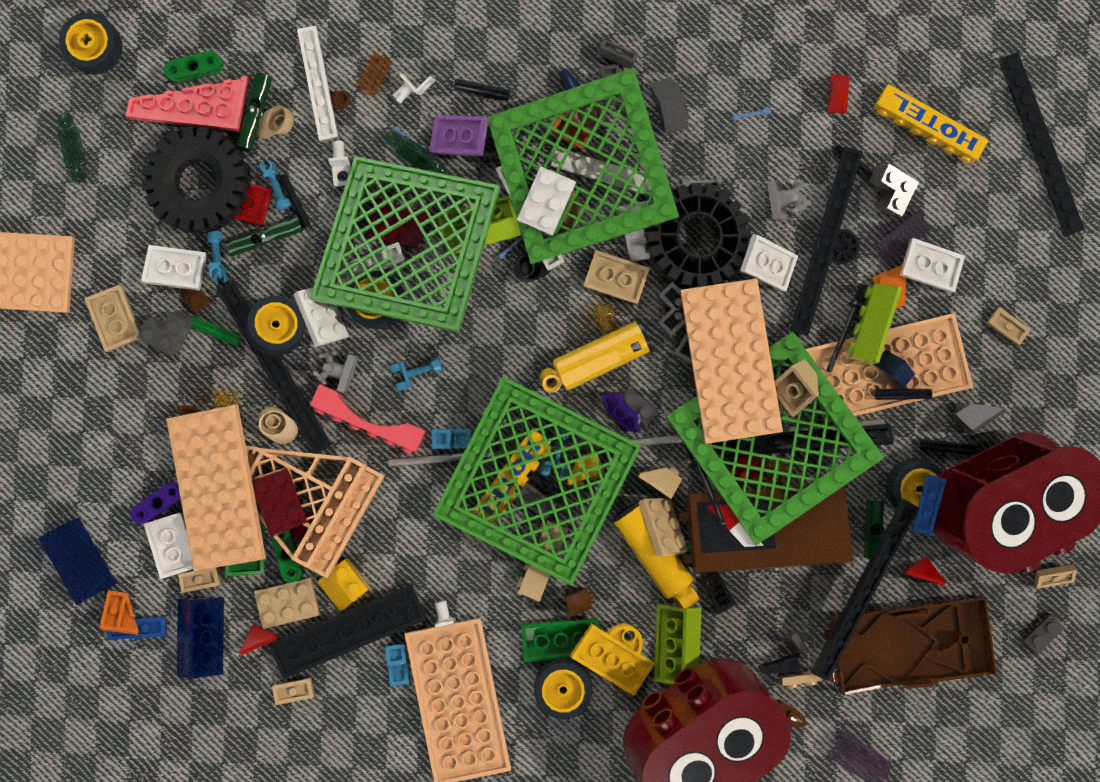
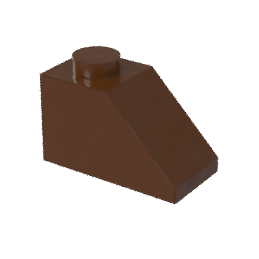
M587 587L565 593L570 616L592 609L591 603H595L592 591L588 592Z

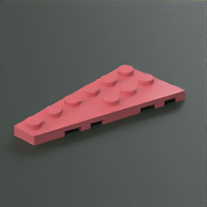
M243 76L241 79L232 81L228 79L216 84L207 83L186 87L180 91L172 92L170 90L159 95L149 94L129 98L125 116L131 120L239 132L249 78L248 76Z

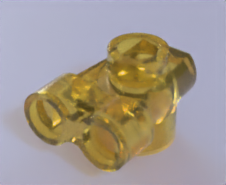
M607 303L594 306L595 312L593 317L597 323H600L602 332L609 334L617 330L615 323L612 321V318L616 316V311L612 304Z
M776 460L768 462L766 468L774 470ZM779 461L778 471L788 473L789 468ZM763 473L762 482L772 484L774 474ZM777 475L776 483L784 481L786 476Z

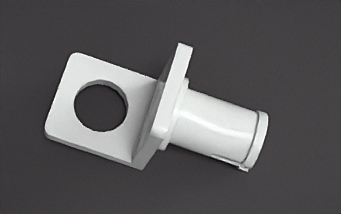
M401 73L400 77L404 80V84L392 95L394 98H397L396 100L399 103H402L412 91L421 96L436 80L429 76L417 88L406 75Z
M334 141L332 142L333 158L328 159L332 167L333 183L335 187L345 186L347 179L339 181L337 175L341 171H345L349 175L351 163L348 157L345 156L344 142Z
M447 601L435 603L438 615L435 628L456 622L455 617L449 616Z

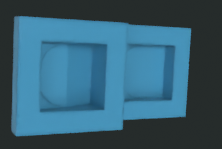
M432 429V449L467 448L473 436V429Z
M405 644L385 646L390 686L410 684Z

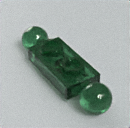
M64 112L58 116V123L63 129L57 131L64 163L67 169L73 168L70 173L71 179L76 183H81L86 179V172L80 166L87 165L80 133L78 127H71L74 121L72 115Z
M396 131L386 133V143L390 146H398L396 153L419 169L426 171L431 169L432 172L441 174L447 173V168L443 163L434 162L437 156L406 135L400 139Z

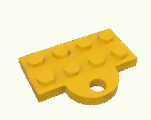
M591 623L570 655L574 660L635 696L655 665L652 660L641 654L643 639L640 632L634 626L625 623L613 626L608 632ZM627 631H633L631 639H624V634Z

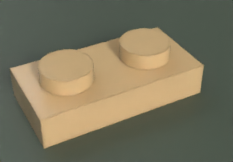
M1000 307L996 309L987 322L989 326L1017 346L1023 342L1031 331Z
M1074 564L1037 570L1034 584L1039 589L1075 582L1077 569Z
M218 567L178 574L181 593L221 585Z
M811 671L779 675L780 683L786 686V688H795L797 684L805 683L806 686L816 685L818 681H822L820 677L815 676Z
M312 678L272 686L275 705L315 697Z

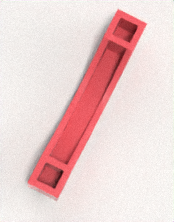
M319 384L310 406L315 407L313 411L322 415L325 412L331 414V419L342 423V420L349 422V427L358 431L360 428L367 430V435L373 438H377V436L385 438L383 442L394 446L396 443L402 446L401 450L410 454L413 451L418 452L427 432L409 423L399 426H380L370 423L359 417L348 407L340 392Z

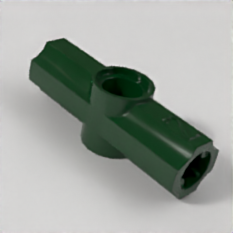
M866 500V518L863 527L865 534L863 558H871L885 532L883 526L884 501ZM872 525L878 527V531L874 535L870 533Z

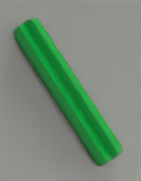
M189 315L195 319L192 323V328L235 346L239 344L241 340L240 335Z

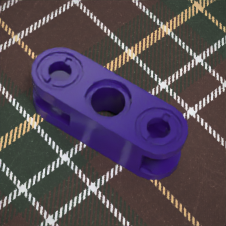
M178 482L166 484L137 504L130 513L132 521L137 524L148 523L181 501ZM157 498H160L162 500V506L160 508H158L155 505V501Z

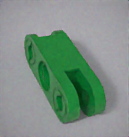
M205 51L167 62L164 66V74L173 83L182 84L221 73L224 68V62L216 52ZM198 64L196 70H190L192 65Z
M293 530L284 532V538L279 534L278 536L291 552L295 554L298 546L292 538ZM271 537L282 578L289 583L301 579L304 574L303 565L293 561L291 558H286L283 553L284 549L274 537ZM291 569L295 571L294 575L291 574Z

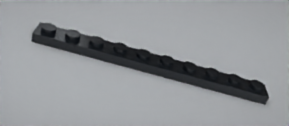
M1019 52L1000 58L998 60L1063 235L1066 237L1083 231L1085 228Z
M845 146L843 148L790 332L804 336L809 335L863 151Z
M231 281L216 290L313 452L317 454L332 445V442L280 356L265 355L257 351L250 344L246 335L245 324L251 308L236 283Z
M890 424L862 426L876 446L893 444L894 438ZM823 429L812 430L811 436L822 438ZM826 429L825 439L835 441L837 431ZM809 430L798 431V434L808 436ZM795 431L755 436L753 453L776 454L791 452ZM840 433L839 442L847 443ZM797 437L796 447L806 449L807 439ZM737 439L726 441L725 447L736 449ZM740 440L739 450L749 452L751 442ZM811 440L809 450H820L821 442ZM723 441L712 443V445L722 446ZM824 442L823 450L834 449L835 444ZM838 445V448H837V449H839V448H848V447ZM714 449L720 458L722 450ZM724 451L723 458L735 456V452ZM738 453V456H749Z
M902 499L811 670V673L828 681L919 510V507L909 501Z

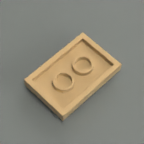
M595 250L583 287L638 305L650 268Z
M119 284L84 298L105 352L139 340L137 336L140 329L122 285Z
M670 498L643 499L638 503L657 557L680 555L688 552Z
M312 577L254 591L263 629L320 615Z

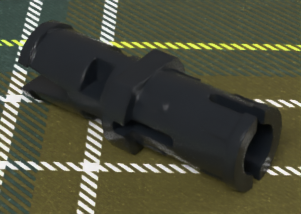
M538 471L530 479L549 496L561 493V490L554 483L540 475ZM560 497L553 498L558 504H561L562 500Z

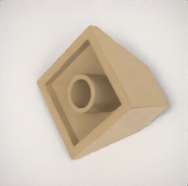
M806 359L792 365L775 381L777 398L792 417L796 416L819 396L817 373Z
M672 467L670 469L659 468L638 472L636 475L668 498L673 497L682 480L679 477L680 472Z

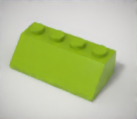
M510 196L497 200L485 245L521 236ZM471 207L462 208V209H460V211H461V213H464L465 211L469 210ZM457 210L446 213L450 220L459 216ZM472 213L464 217L468 224ZM444 215L438 218L439 226L447 223ZM462 219L453 223L456 231L466 226ZM450 226L441 230L444 238L454 233ZM466 231L459 235L463 242ZM457 236L447 242L451 249L461 244ZM444 243L446 252H448L449 250H448V248L446 247V245H445V243ZM461 249L454 252V254L461 252Z
M878 283L867 287L864 298H867L865 306L862 305L859 311L860 322L855 325L853 330L855 338L848 346L847 353H850L849 359L868 365L879 363L900 297L901 287Z
M657 604L655 682L672 685L680 671L689 667L694 669L699 665L702 607L690 606L689 608H682L677 605Z

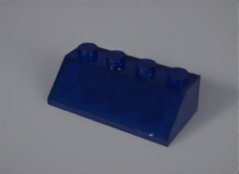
M80 518L63 524L38 538L76 605L89 601L117 584Z
M224 597L178 598L177 676L193 679L223 675Z

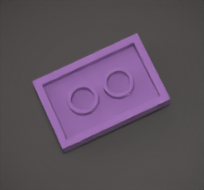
M435 115L429 152L438 155L483 156L488 118L485 116Z

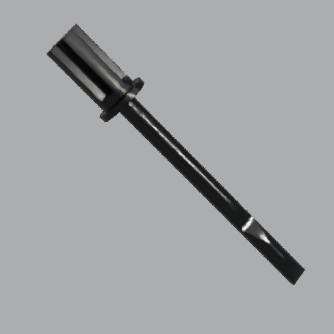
M859 283L852 302L848 304L852 309L826 372H832L856 312L863 305L868 285Z
M684 445L691 461L690 466L697 468L720 525H726L705 472L686 445Z

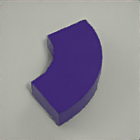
M603 391L601 393L602 400L608 414H611L618 422L617 424L624 429L639 433L641 431L640 413L633 411L626 405L622 393Z

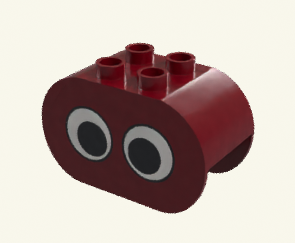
M1021 432L946 469L938 476L946 478L947 481L933 529L934 535L948 548L997 573L1034 571L1041 566L1040 560L1051 554L1061 555L1072 551L1075 548V542L1091 534L1100 524V460L1091 452L1080 447L1065 446L1058 448L1053 441L1039 433Z
M719 658L703 662L694 669L691 667L683 669L676 675L674 684L666 690L650 693L643 700L642 707L633 714L626 726L623 748L626 759L638 782H756L775 768L785 757L790 746L791 729L784 710L752 669L739 661Z

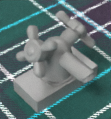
M789 178L787 182L793 184L792 190L783 191L782 181L772 180L767 182L773 220L788 219L786 206L795 204L796 208L792 209L791 212H797L798 214H801L807 206L811 205V200L806 202V195L799 192L801 187L808 188V183H804L800 179L793 180Z
M335 351L319 354L318 358L325 359L326 364L323 366L324 370L321 373L316 370L313 371L317 380L323 385H328L329 383L325 380L328 376L340 379L336 391L347 394L358 357L348 354L346 363L343 365L333 362V356H338V353Z

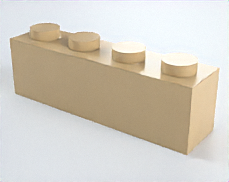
M549 520L546 521V526L556 524ZM558 526L548 529L551 540L561 537ZM561 526L563 534L567 535L569 529ZM539 532L541 536L537 543L540 544L548 541L546 532ZM562 539L552 542L555 553L560 552L563 545ZM550 544L540 546L544 550L552 553ZM525 563L523 569L526 570L524 577L520 576L516 585L519 588L518 593L540 601L550 574Z

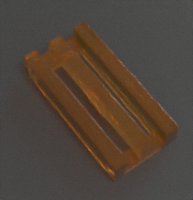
M375 52L358 87L375 96L392 61ZM377 59H378L379 62L377 63V65H376V67H375V69H374V71H373V73H372V75H371V77H370V79H369L367 85L364 86V84H365V82H366L368 76L370 75V73H371V71H372V69H373V67H374V65H375V63H376V61H377ZM384 62L386 64L372 90L370 87Z

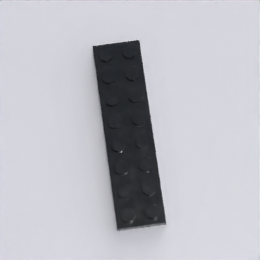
M410 584L269 643L282 678L286 679L423 622L427 618L414 586Z

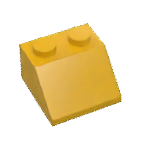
M348 558L334 567L328 579L322 577L317 581L340 612L371 588Z

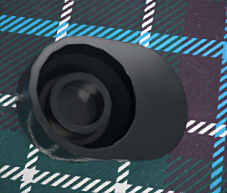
M527 252L519 256L513 264L514 275L518 280L525 283L538 280L551 272V270L548 271L543 261L531 264Z

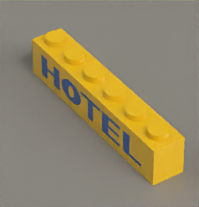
M890 84L883 89L873 107L879 115L883 117L888 116L893 119L895 124L899 126L904 125L915 135H922L927 138L926 140L933 145L938 144L943 147L945 152L956 154L965 163L977 161L989 141Z
M540 432L530 433L534 444L544 441L543 435ZM528 435L520 444L521 448L531 445ZM545 443L535 446L538 457L548 453ZM532 448L522 451L525 461L535 458ZM519 452L514 453L510 458L512 465L522 462ZM536 460L513 468L518 485L523 487L529 479L526 475L530 470L534 472L541 462ZM508 462L503 468L509 467ZM510 469L500 472L503 483L514 480ZM498 476L495 478L490 487L500 484ZM515 482L504 486L507 496L517 493L515 492L517 489ZM502 487L491 490L494 500L505 497ZM486 491L480 499L481 505L491 502L489 491ZM515 497L509 498V502H512ZM506 500L495 503L498 513L506 511L504 507L507 503ZM493 504L482 507L486 518L496 515ZM480 508L471 511V513L482 518ZM495 518L490 519V520H487V521L493 523V521H494Z

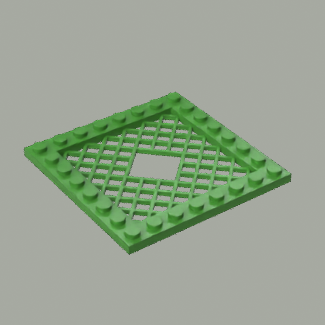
M634 68L487 117L517 218L530 191L526 178L533 182L535 180L527 175L532 166L537 169L540 168V166L534 164L538 154L547 158L543 168H547L550 160L559 164L555 172L559 174L575 142L608 158L591 192L575 185L574 188L577 190L572 199L569 198L570 203L566 211L564 210V215L558 223L553 236L518 221L531 264L679 218ZM621 94L623 100H621V99H619V98H617V97H615V96ZM609 98L605 107L596 103ZM613 99L622 103L617 113L608 109ZM590 105L587 113L578 109ZM594 105L603 109L599 119L589 115ZM624 106L626 108L628 118L620 115ZM572 111L568 119L560 115ZM606 111L615 115L611 125L602 121ZM575 112L585 116L580 125L571 121ZM554 117L550 125L542 121ZM618 117L627 122L623 131L614 127ZM557 118L566 121L562 131L553 127ZM587 118L597 122L592 131L583 127ZM536 123L532 131L524 128V126ZM539 123L548 128L544 137L535 133ZM569 124L578 127L574 137L565 133ZM599 124L609 128L605 137L595 133ZM629 125H631L634 137L626 133ZM517 129L515 135L513 136L512 130ZM521 130L530 134L526 143L517 139ZM551 130L560 134L556 143L547 140ZM581 130L590 134L586 144L577 139ZM611 130L621 134L617 143L607 139ZM533 136L542 140L538 149L529 146ZM563 136L572 140L568 149L559 146ZM593 136L602 140L598 150L589 146ZM624 136L633 140L628 150L619 146ZM515 142L524 146L520 154L518 153ZM545 142L554 146L549 156L540 151ZM605 142L614 146L610 156L601 152ZM635 143L637 144L640 156L631 152ZM526 148L535 152L531 162L522 158ZM557 148L566 152L561 162L552 158ZM617 148L626 152L622 162L613 158ZM629 154L638 158L634 168L625 164ZM521 160L529 164L525 173ZM610 161L620 165L616 174L606 170ZM641 161L644 167L645 174L637 170ZM623 167L632 171L628 180L618 176ZM604 173L614 177L609 187L600 182ZM635 173L644 177L640 187L631 183ZM616 179L626 183L621 193L612 189ZM646 180L648 181L651 193L642 189ZM598 185L607 189L602 199L594 195ZM628 185L637 189L633 199L624 195ZM579 191L589 195L584 205L575 201ZM610 191L619 195L615 205L605 201ZM640 192L650 196L645 205L636 201ZM591 197L601 201L596 211L587 207ZM622 197L631 201L627 211L617 207ZM652 198H653L654 204L649 206V204H650V202H651V200H652ZM573 203L582 207L578 217L569 213ZM603 204L613 208L608 217L599 213ZM634 204L642 207L640 209L631 211ZM585 209L594 213L590 223L580 219ZM615 210H618V211L624 213V214H621V215L612 217L613 214H614V212H615ZM567 215L576 219L571 229L562 225ZM597 215L605 219L603 221L594 223ZM578 222H581V223L587 225V226H584V227L575 229L576 226H577V224H578ZM560 227L569 231L557 235ZM543 234L549 236L550 238L544 239Z
M354 156L310 298L318 302L459 333L500 193V185ZM380 182H381V183H386V184H388V185H386L385 187H382L381 184H380ZM377 183L380 190L370 194L367 187ZM395 186L398 193L389 198L385 191ZM398 186L405 187L406 189L400 191ZM413 190L416 197L407 202L403 195ZM416 190L425 191V192H423L422 194L418 195V193H417ZM365 191H366L367 194H368V197H366L365 199H363L364 194H365ZM383 193L387 200L377 205L373 198ZM431 193L434 201L425 206L421 198ZM434 193H435V194H440V195H443V196H441V197H439V198L437 199L436 196L434 195ZM401 196L405 204L395 209L392 201ZM449 197L453 204L443 210L439 202ZM452 197L459 198L461 200L455 203ZM371 200L375 207L365 212L362 205ZM419 200L423 208L413 213L410 205ZM467 201L471 208L461 213L458 206ZM389 204L393 211L383 216L380 208ZM437 204L441 211L431 216L427 209ZM407 207L411 215L401 219L398 212ZM456 208L459 216L450 220L446 213ZM361 209L363 214L358 217L359 210ZM378 211L381 218L372 223L368 215ZM425 211L429 219L419 223L416 216ZM472 213L468 224L464 217ZM395 214L399 222L390 227L386 219ZM444 215L447 223L438 227L434 220ZM366 218L369 225L360 230L357 222ZM414 218L430 248L397 267L380 237ZM462 219L466 226L456 231L453 223ZM384 221L387 229L378 234L374 226ZM432 222L436 229L426 235L422 227ZM450 226L454 233L444 238L441 230ZM354 227H355L358 232H356V233H354V234L352 235L353 230H354ZM372 228L375 236L366 241L363 233ZM466 231L463 242L459 235ZM439 233L442 240L432 245L429 238ZM360 235L364 243L354 247L351 240ZM457 236L461 244L451 249L447 242ZM378 239L382 247L372 251L369 244ZM445 243L449 251L439 256L435 249ZM350 245L352 250L347 252L348 246ZM366 246L370 254L360 258L357 251ZM461 249L459 259L457 260L454 252ZM385 250L388 258L379 263L375 255ZM433 251L437 258L427 263L424 255ZM355 253L358 261L349 266L345 258ZM452 255L455 263L446 267L442 260ZM373 257L376 265L367 270L363 262ZM421 258L425 265L415 270L412 262ZM391 261L395 268L385 273L381 266ZM343 262H344L345 265H346V268L343 269V270H341V269H342ZM440 262L443 270L434 274L430 267ZM361 264L364 272L355 277L351 269ZM409 265L413 273L403 277L400 270ZM456 267L452 278L448 271ZM379 268L383 276L373 280L370 273ZM428 269L431 277L422 282L418 274ZM349 271L353 279L343 283L340 276ZM398 272L401 280L391 284L388 277ZM446 273L450 281L440 285L437 277ZM367 275L371 283L361 287L358 280ZM416 276L419 284L410 289L406 281ZM386 279L389 287L380 292L376 284ZM434 280L438 288L429 293L425 285ZM355 282L359 289L347 286ZM404 283L408 291L398 296L394 288ZM451 285L447 297L443 289ZM374 286V288H375V290L377 291V293L369 292V291H365V290H367V289H369L370 287ZM422 287L426 295L417 300L413 292ZM392 290L395 297L384 294ZM441 291L445 299L435 304L431 296ZM410 294L414 301L405 300L402 298ZM429 298L432 305L424 304L421 302Z
M794 332L769 347L772 369L778 366L777 375L773 376L777 380L780 377L781 366L790 368L792 365L806 359L817 373L819 396L814 399L813 409L804 408L801 410L812 413L810 422L800 421L801 411L797 415V420L786 418V408L784 409L783 417H780L782 421L796 423L790 460L753 453L755 436L752 439H737L736 449L725 447L726 441H723L722 446L712 445V443L705 444L697 396L666 416L756 546L884 459V456ZM788 359V361L790 362V364H786V363H783V362ZM817 401L824 411L816 410ZM778 403V406L784 407L782 403ZM815 413L825 415L824 425L814 423ZM828 417L836 427L827 426ZM699 419L698 427L694 422ZM799 424L810 426L808 436L798 434ZM813 427L823 428L822 438L811 436ZM826 429L837 431L835 441L825 439ZM840 433L847 443L839 442ZM797 437L807 439L806 449L796 447ZM740 440L751 442L749 452L739 450ZM811 440L821 442L820 451L809 450ZM824 442L835 444L833 454L823 452ZM838 445L848 447L847 457L837 455ZM714 449L722 450L720 458ZM851 449L855 452L852 457H850ZM795 450L805 452L804 462L793 460ZM724 451L735 452L734 462L723 461ZM738 453L749 455L747 465L737 463ZM809 453L819 455L817 465L807 463ZM752 456L762 458L761 468L750 466ZM822 456L832 457L831 468L821 466ZM765 458L776 460L774 470L764 469ZM836 458L846 460L835 467ZM779 461L789 463L788 473L778 471ZM793 464L803 466L802 476L791 474ZM725 465L733 466L732 474H730ZM806 466L817 468L815 478L805 477ZM736 467L746 468L745 479L734 477ZM750 469L760 471L758 481L748 479ZM820 469L830 471L819 478ZM763 472L774 474L772 484L762 482ZM777 475L787 476L786 487L775 485ZM790 477L801 479L799 489L789 487ZM804 480L813 481L812 484L803 489ZM736 481L744 482L743 491ZM747 483L758 485L756 495L746 493ZM761 485L771 487L770 497L759 496ZM775 488L785 490L783 500L773 498ZM788 491L798 492L787 500ZM747 497L755 498L754 506ZM759 499L769 501L767 511L757 509ZM772 501L783 503L771 511ZM759 513H763V514H766V515L761 518V516L759 515Z
M502 376L433 516L572 586L641 445ZM511 402L514 403V404H516V405H518V406L509 408ZM519 408L523 419L512 422L509 411ZM522 408L534 413L535 415L525 418ZM505 414H507L509 423L500 426ZM537 417L540 427L529 431L526 420ZM540 417L552 424L542 426ZM524 421L527 432L516 435L513 425ZM511 426L514 436L503 439L500 429ZM554 426L557 436L547 439L544 429ZM557 426L569 432L560 435ZM498 430L501 440L491 443ZM541 430L544 441L534 444L530 433ZM528 434L531 445L521 448L518 437ZM571 435L574 445L564 448L561 438ZM575 435L587 441L577 444ZM515 439L518 449L507 452L504 442ZM558 439L561 450L551 453L548 442ZM502 443L505 454L495 457L491 446ZM545 443L548 454L538 457L535 446ZM589 443L592 454L581 457L578 446ZM592 443L604 450L594 452ZM489 448L492 458L483 460ZM532 448L535 458L525 461L522 451ZM576 448L579 458L568 461L565 451ZM519 452L522 462L512 465L509 455ZM563 452L566 462L555 466L552 455ZM606 452L609 463L599 466L596 455ZM609 452L615 454L613 460H611ZM506 456L509 467L499 470L496 459ZM550 456L561 493L525 505L513 468ZM593 456L596 467L586 470L583 459ZM493 460L496 471L486 474L483 463ZM580 461L583 471L573 474L570 464ZM480 465L483 475L473 478ZM567 465L570 476L559 478L556 468ZM609 466L603 478L600 468ZM510 469L514 480L503 483L500 472ZM598 470L600 480L590 483L587 473ZM497 474L500 484L490 487L487 477ZM584 474L587 484L577 487L574 477ZM484 478L487 489L477 492L474 481ZM571 478L574 489L564 492L561 481ZM515 482L518 493L507 496L504 486ZM471 483L474 493L465 495ZM601 483L594 496L591 486ZM502 487L505 497L494 500L491 490ZM589 487L592 497L581 500L578 490ZM489 491L491 502L481 505L478 494ZM576 491L579 502L568 505L565 494ZM475 495L479 506L468 509L465 498ZM519 495L522 506L512 509L509 498ZM563 496L566 506L555 509L552 499ZM506 500L509 510L498 513L495 503ZM550 500L553 510L542 514L539 503ZM592 500L587 512H585L583 503ZM461 501H463L465 509L459 507ZM493 504L496 515L486 518L482 507ZM536 504L540 515L529 518L526 507ZM580 504L583 515L573 518L570 507ZM480 508L482 518L470 511ZM524 509L526 519L516 522L513 512ZM567 509L570 519L559 522L556 512ZM510 513L513 523L503 526L500 516ZM554 513L557 523L546 526L543 516ZM497 517L500 527L487 520ZM541 517L544 528L533 531L530 521ZM583 518L577 530L574 521ZM528 522L531 532L520 535L517 525ZM571 522L574 532L564 535L561 525ZM515 526L517 535L505 529ZM558 526L561 537L551 540L548 529ZM545 531L548 541L538 544L535 534ZM532 535L535 544L523 538ZM575 535L568 548L565 538ZM562 539L566 550L555 553L552 542ZM550 544L552 553L544 550L540 546ZM566 553L563 559L557 556Z

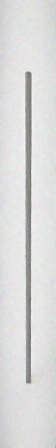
M884 419L858 421L861 426L885 424ZM827 423V426L836 427L834 423ZM799 425L798 431L809 430L810 426ZM796 426L782 427L783 432H794ZM813 427L812 430H819L823 428ZM679 435L629 439L641 446L684 443ZM589 443L578 446L580 451L591 450ZM592 443L594 450L603 449ZM574 444L564 445V448L573 446ZM551 446V453L555 452L557 446ZM576 448L566 450L565 452H575ZM507 449V452H511L517 449ZM504 450L493 451L495 457L505 454ZM490 451L486 452L483 459L492 458ZM464 453L388 459L389 467L460 461Z

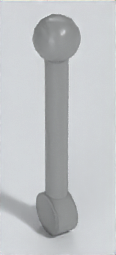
M719 177L715 180L689 181L688 179H684L682 181V185H686V187L691 185L692 183H715L716 185H720L722 183V179Z

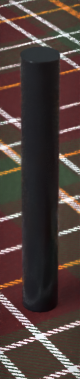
M287 174L281 175L280 179L304 228L311 226Z

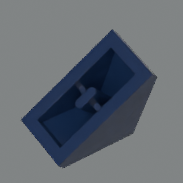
M887 350L883 351L879 363L873 364L902 389L905 388L915 375L905 360Z

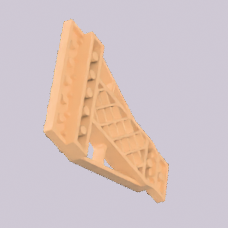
M246 446L252 481L280 471L276 470L274 462L288 468L293 483L305 480L307 489L297 493L298 496L305 493L309 494L311 502L303 504L302 507L312 506L314 516L307 517V520L314 519L311 525L309 523L303 524L308 530L295 554L290 551L278 535L274 536V538L293 561L328 579L385 476L350 456L342 457ZM277 456L313 458L315 460L309 470L303 472L278 459ZM320 459L346 462L333 486H329L312 477V473ZM271 462L273 472L263 474L261 465ZM259 470L260 476L255 477ZM291 471L299 474L302 477L293 479ZM308 480L319 486L310 488ZM322 489L324 498L313 501L311 492ZM325 489L329 490V493H328L327 496H326ZM323 502L322 506L320 507L317 513L315 504ZM258 511V517H259L260 521H261V522L264 524V526L266 527V524H265V521H264V519H263V516H262V515L260 514V512Z

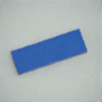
M926 474L918 504L919 510L915 515L912 531L932 536L947 481L946 478Z
M166 616L135 618L139 631L138 635L107 631L108 640L167 636Z

